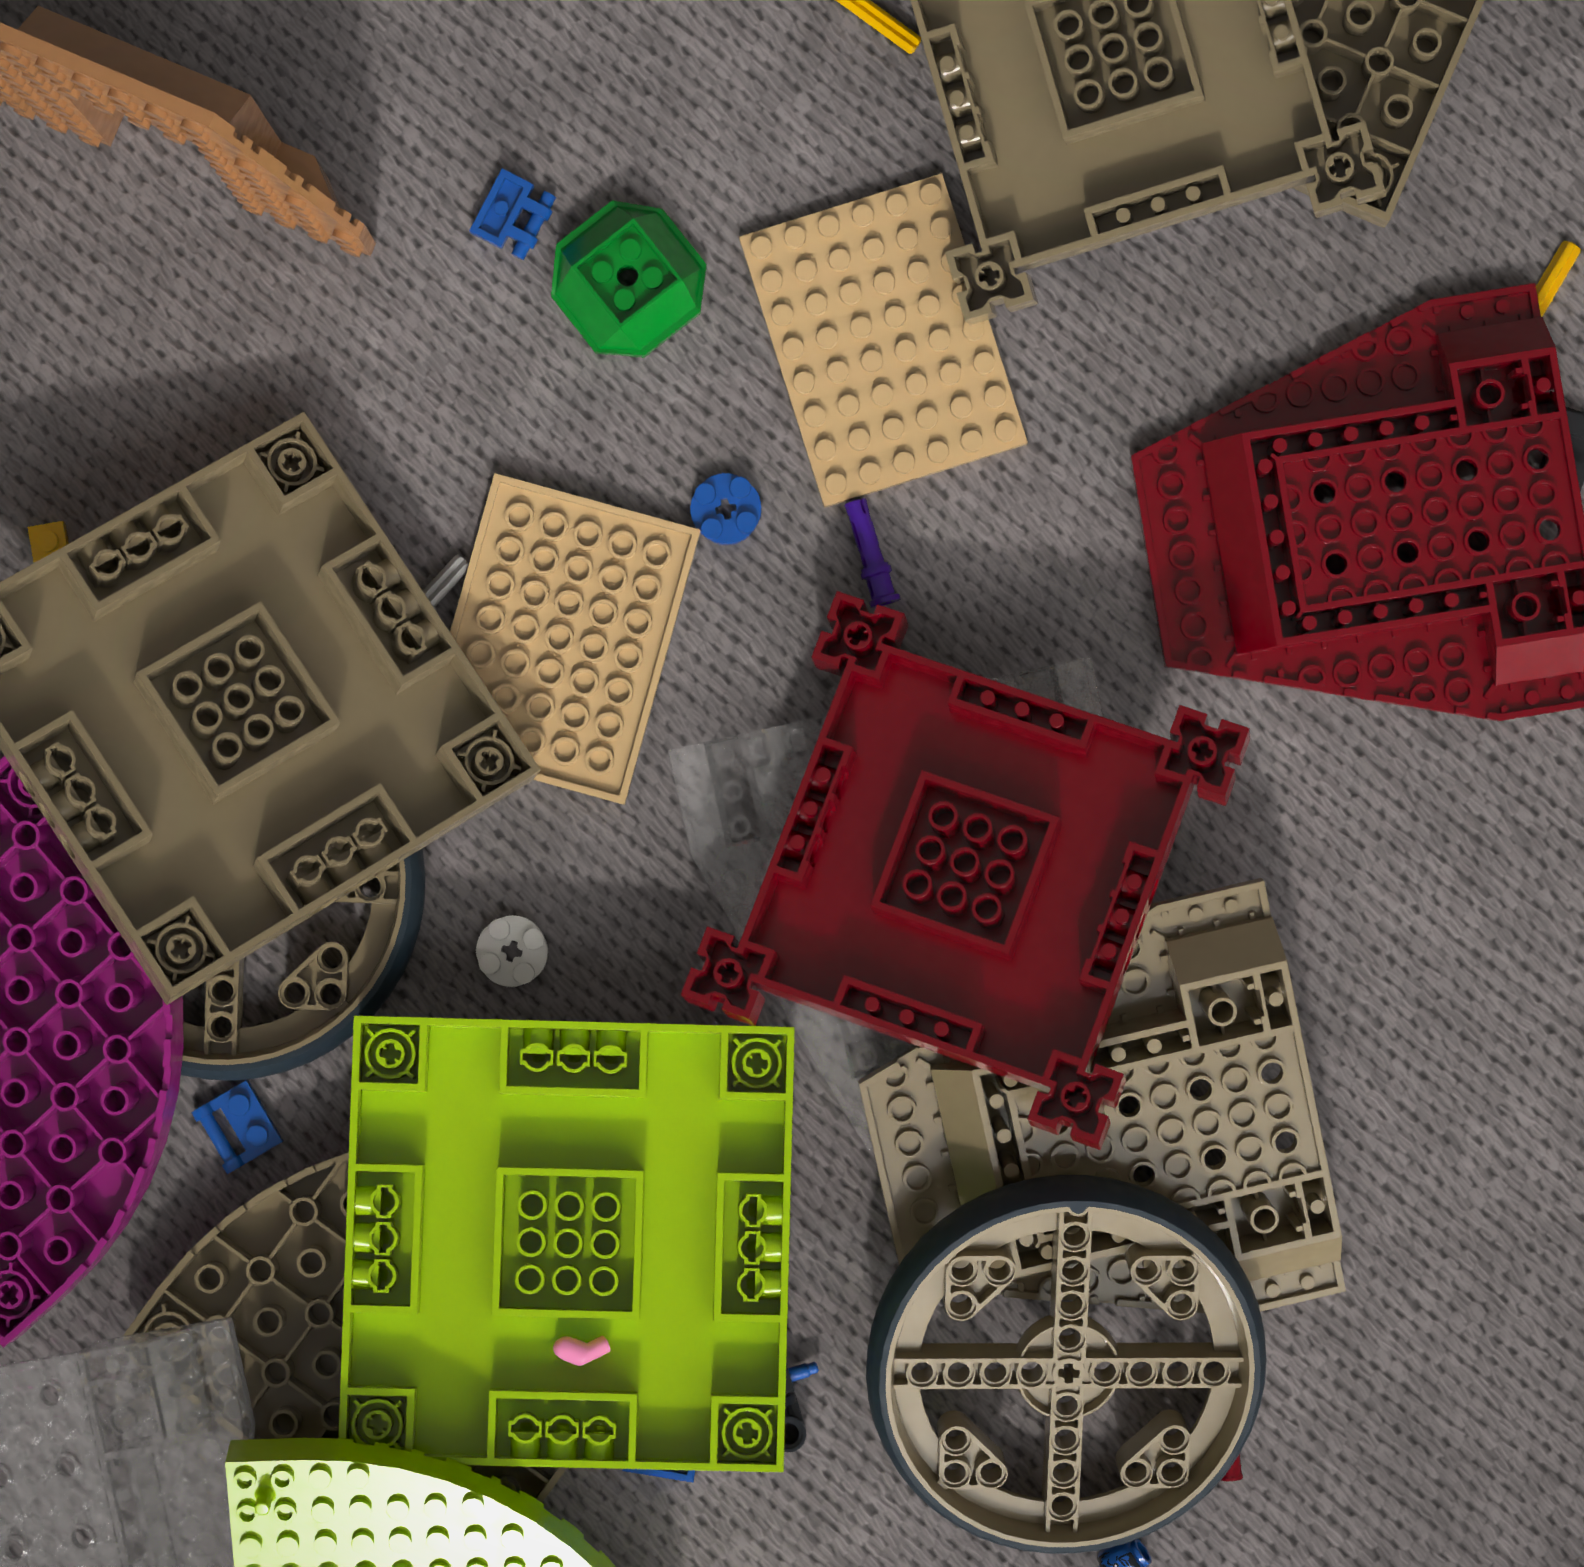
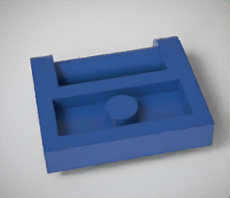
M245 1080L191 1112L196 1122L200 1120L224 1161L222 1167L226 1174L233 1172L284 1141L249 1080ZM220 1108L246 1150L238 1156L212 1114Z

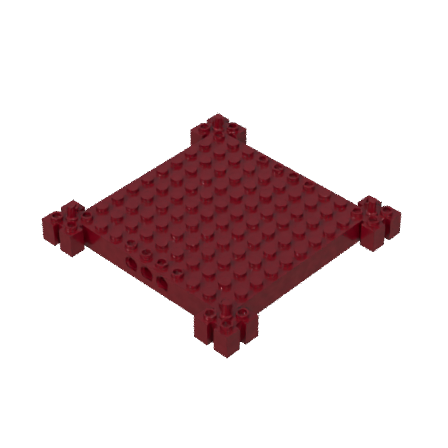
M837 591L827 615L828 622L833 629L832 634L821 630L811 658L817 669L841 676V680L741 940L739 942L734 935L707 926L697 951V955L705 963L702 970L691 967L681 996L688 1003L715 1012L718 1002L723 1003L722 1010L728 1017L756 1026L765 1002L763 995L757 991L760 989L1046 1091L1049 1094L1037 1091L1027 1118L1030 1125L1059 1135L1061 1127L1064 1125L1072 1128L1070 1136L1073 1141L1101 1151L1111 1124L1109 1116L1102 1114L1104 1107L1107 1105L1116 1109L1126 1079L1123 1073L1095 1064L1092 1074L1089 1072L1194 785H1197L1198 797L1223 806L1227 805L1236 780L1235 769L1229 767V764L1231 762L1241 766L1251 739L1250 728L1221 719L1217 729L1209 726L1208 714L1179 705L1170 729V740L901 650L900 647L909 626L904 613L877 604L874 614L868 613L869 611L863 599Z

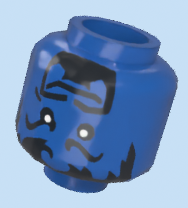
M1139 1539L1102 1549L1098 1553V1567H1149V1564L1152 1563L1148 1550Z

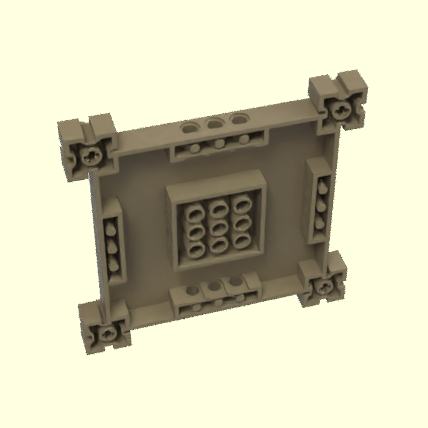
M910 0L982 252H979L978 248L971 243L945 252L953 280L958 284L965 282L967 290L957 293L964 320L970 325L997 317L995 306L1004 303L1010 312L1038 304L1031 276L1023 271L1306 183H1310L1306 186L1316 218L1344 210L1341 200L1343 198L1355 195L1358 205L1386 197L1378 163L1366 166L1364 159L1374 155L1366 122L1361 121L1337 129L1339 140L1332 142L1291 0Z

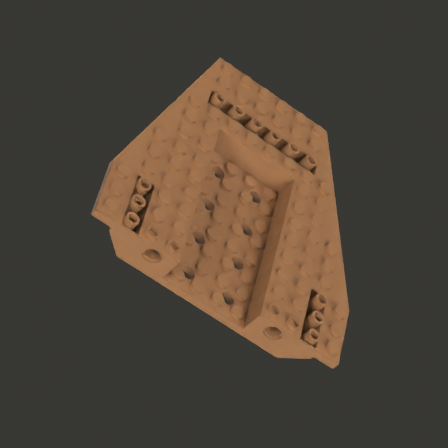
M37 6L18 29L0 22V106L2 102H6L7 105L14 108L13 111L30 120H33L35 115H37L40 119L47 122L46 125L63 134H66L67 130L70 129L73 133L79 135V140L97 148L100 143L111 147L124 115L128 117V122L142 129L149 130L151 125L164 132L163 136L173 142L184 145L185 141L188 140L198 146V151L205 154L204 159L211 162L210 166L216 169L215 173L222 177L221 181L227 184L226 188L232 191V195L238 198L237 202L243 204L242 208L258 216H262L263 212H267L270 216L276 218V223L291 230H294L296 225L308 232L307 235L319 242L327 244L329 239L336 241L341 246L340 250L352 256L360 257L361 253L371 256L376 242L365 224L360 220L354 218L349 222L352 214L340 208L330 181L316 157L281 142L250 94L41 6Z

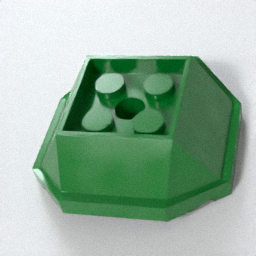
M612 200L556 244L551 298L595 354L645 358L701 314L707 264L663 209ZM625 270H633L638 274L636 283L631 286L622 285L618 281V277Z

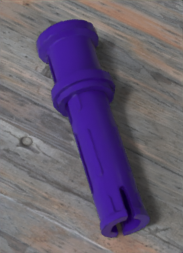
M866 498L845 504L844 506L864 568L861 570L862 573L860 575L862 580H866L872 599L869 602L870 608H876L877 604L885 606L901 600L900 595L895 593L889 574L892 571L891 565L888 562H884Z

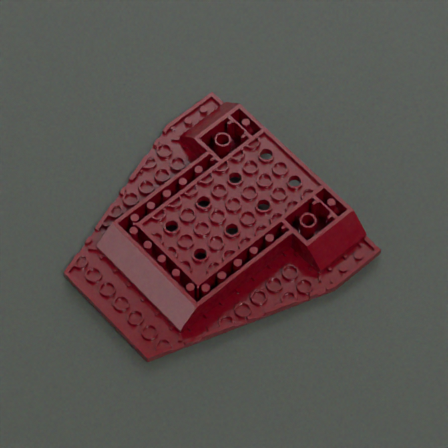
M1535 283L1428 300L1405 314L1357 337L1311 363L1290 372L1288 375L1265 385L1219 409L1217 412L1130 456L1164 667L1497 722L1584 708V512L1556 346L1543 317L1540 315ZM1531 450H1539L1545 455L1546 463L1542 469H1534L1528 464L1527 455ZM1468 461L1474 466L1475 475L1471 480L1466 481L1458 477L1456 467L1459 462ZM1396 472L1403 477L1404 486L1401 491L1393 492L1386 487L1385 478L1388 473ZM1327 484L1332 488L1333 498L1329 503H1320L1316 500L1314 496L1316 485ZM1550 520L1556 524L1558 533L1553 540H1546L1540 535L1539 526L1542 521ZM1472 532H1480L1486 537L1487 545L1483 551L1478 552L1470 548L1468 537ZM1409 543L1415 548L1416 557L1411 563L1402 562L1398 558L1397 548L1400 544ZM1336 554L1344 559L1345 568L1341 574H1332L1327 570L1326 559L1328 556Z

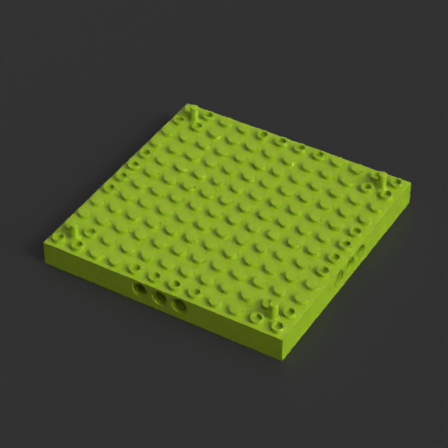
M354 1016L338 1439H354V1443L373 1446L375 1442L390 1444L389 1448L409 1452L412 1449L423 1451L424 1456L443 1461L446 1458H450L465 1465L784 1472L795 1027ZM564 1336L586 1343L604 1336L609 1343L610 1352L584 1365L577 1366L556 1356L553 1346L557 1339Z

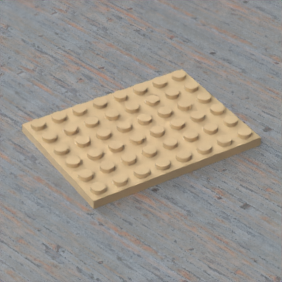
M942 173L739 237L824 508L1028 444L989 319L970 325L963 317L957 293L965 291L967 288L965 282L958 284L953 280L945 252L965 246Z
M494 473L450 633L541 769L534 780L625 805L701 530Z

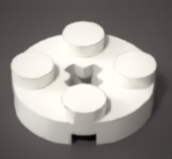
M505 916L493 920L481 932L477 941L476 956L481 971L491 981L506 987H517L531 982L543 971L548 959V945L544 934L533 921L521 916ZM511 941L518 942L517 948L522 950L521 957H514L513 962L506 961L507 954L502 952L501 948L504 945L509 946Z

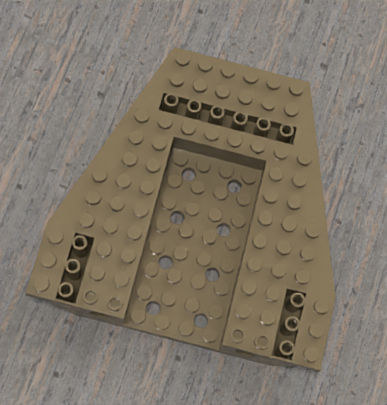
M1262 878L1155 902L1150 906L1089 1072L1092 1074L1095 1064L1123 1073L1126 1079L1116 1109L1107 1105L1104 1107L1102 1114L1109 1116L1111 1124L1101 1151L1073 1141L1070 1136L1072 1128L1064 1126L1061 1128L1059 1135L1030 1125L1027 1118L1037 1091L1049 1094L1048 1092L917 1045L858 1080L899 1265L914 1245L940 1220L963 1204L984 1193L1031 1178L1053 1175H1090L1136 1184L1157 1192L1183 1206L1202 1220L1224 1242L1239 1262L1252 1286L1260 1312L1346 1291L1340 1263L1342 1233L1288 962L1273 917L1271 916L1265 882ZM1266 1064H1279L1280 1072L1275 1079L1266 1080L1262 1078L1261 1072ZM1199 1079L1208 1081L1209 1089L1205 1095L1200 1097L1191 1095L1190 1087L1193 1082ZM1126 1096H1133L1138 1100L1137 1108L1131 1113H1123L1119 1110V1103ZM1283 1132H1291L1294 1135L1292 1145L1286 1149L1277 1148L1275 1144L1277 1136ZM1214 1148L1222 1150L1223 1158L1219 1164L1210 1166L1204 1162V1157L1209 1150ZM1142 1165L1150 1166L1152 1168V1175L1147 1181L1138 1182L1133 1179V1173L1137 1167ZM1077 1225L1070 1226L1065 1230V1233L1075 1234L1081 1227ZM1092 1230L1089 1304L1110 1303L1121 1307L1163 1310L1134 1282L1129 1272L1125 1256L1129 1247L1136 1242L1118 1235ZM1054 1231L1025 1236L1006 1244L1013 1255L1016 1275L1013 1281L998 1295H1003V1297L1050 1301ZM1185 1259L1179 1260L1173 1267H1184L1189 1261ZM959 1260L954 1263L953 1267L964 1268L969 1264V1261ZM996 1260L991 1263L990 1267L1000 1268L1004 1266L1006 1261ZM1069 1260L1063 1267L1073 1268L1079 1261ZM1142 1260L1136 1267L1146 1268L1152 1263V1260ZM1068 1294L1062 1300L1073 1301L1078 1295ZM1177 1294L1171 1301H1182L1187 1295ZM1199 1300L1196 1312L1205 1313L1204 1308Z

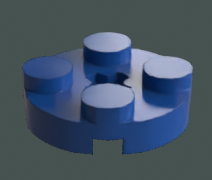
M721 473L707 478L696 488L691 500L690 512L695 528L700 529V534L706 539L718 545H734L746 540L756 529L761 518L762 508L758 492L746 478L735 474ZM727 499L729 504L736 505L737 510L731 512V518L724 519L723 514L716 513V508L721 506V500Z

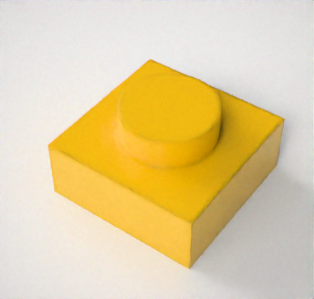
M64 521L27 527L33 562H37L69 544Z

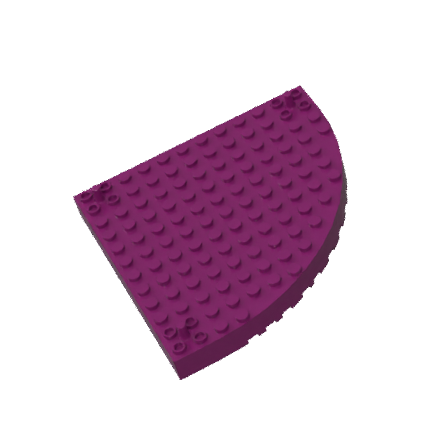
M5 756L0 759V1345L3 1348L22 1336L69 1294L102 1260L128 1225L152 1181L168 1139L179 1094L184 1049L182 996L168 1005L165 1004Z

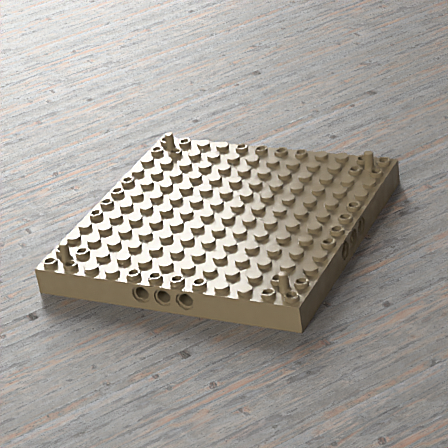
M305 412L300 413L0 582V750L166 1005L533 781L541 770Z

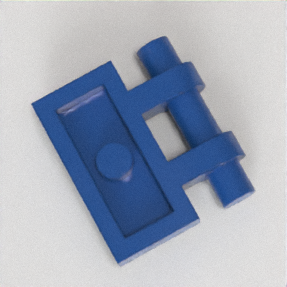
M502 168L469 232L500 249L503 248L508 237L515 240L517 243L511 254L520 260H524L529 249H534L538 241L535 237L543 222H548L553 212L550 209L556 197L543 191L538 202L530 199L529 196L534 189V184ZM524 209L530 212L531 216L524 230H521L514 225Z

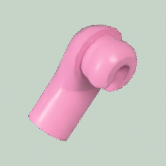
M564 1336L555 1341L553 1350L560 1359L581 1366L609 1353L610 1346L604 1336H600L588 1343Z

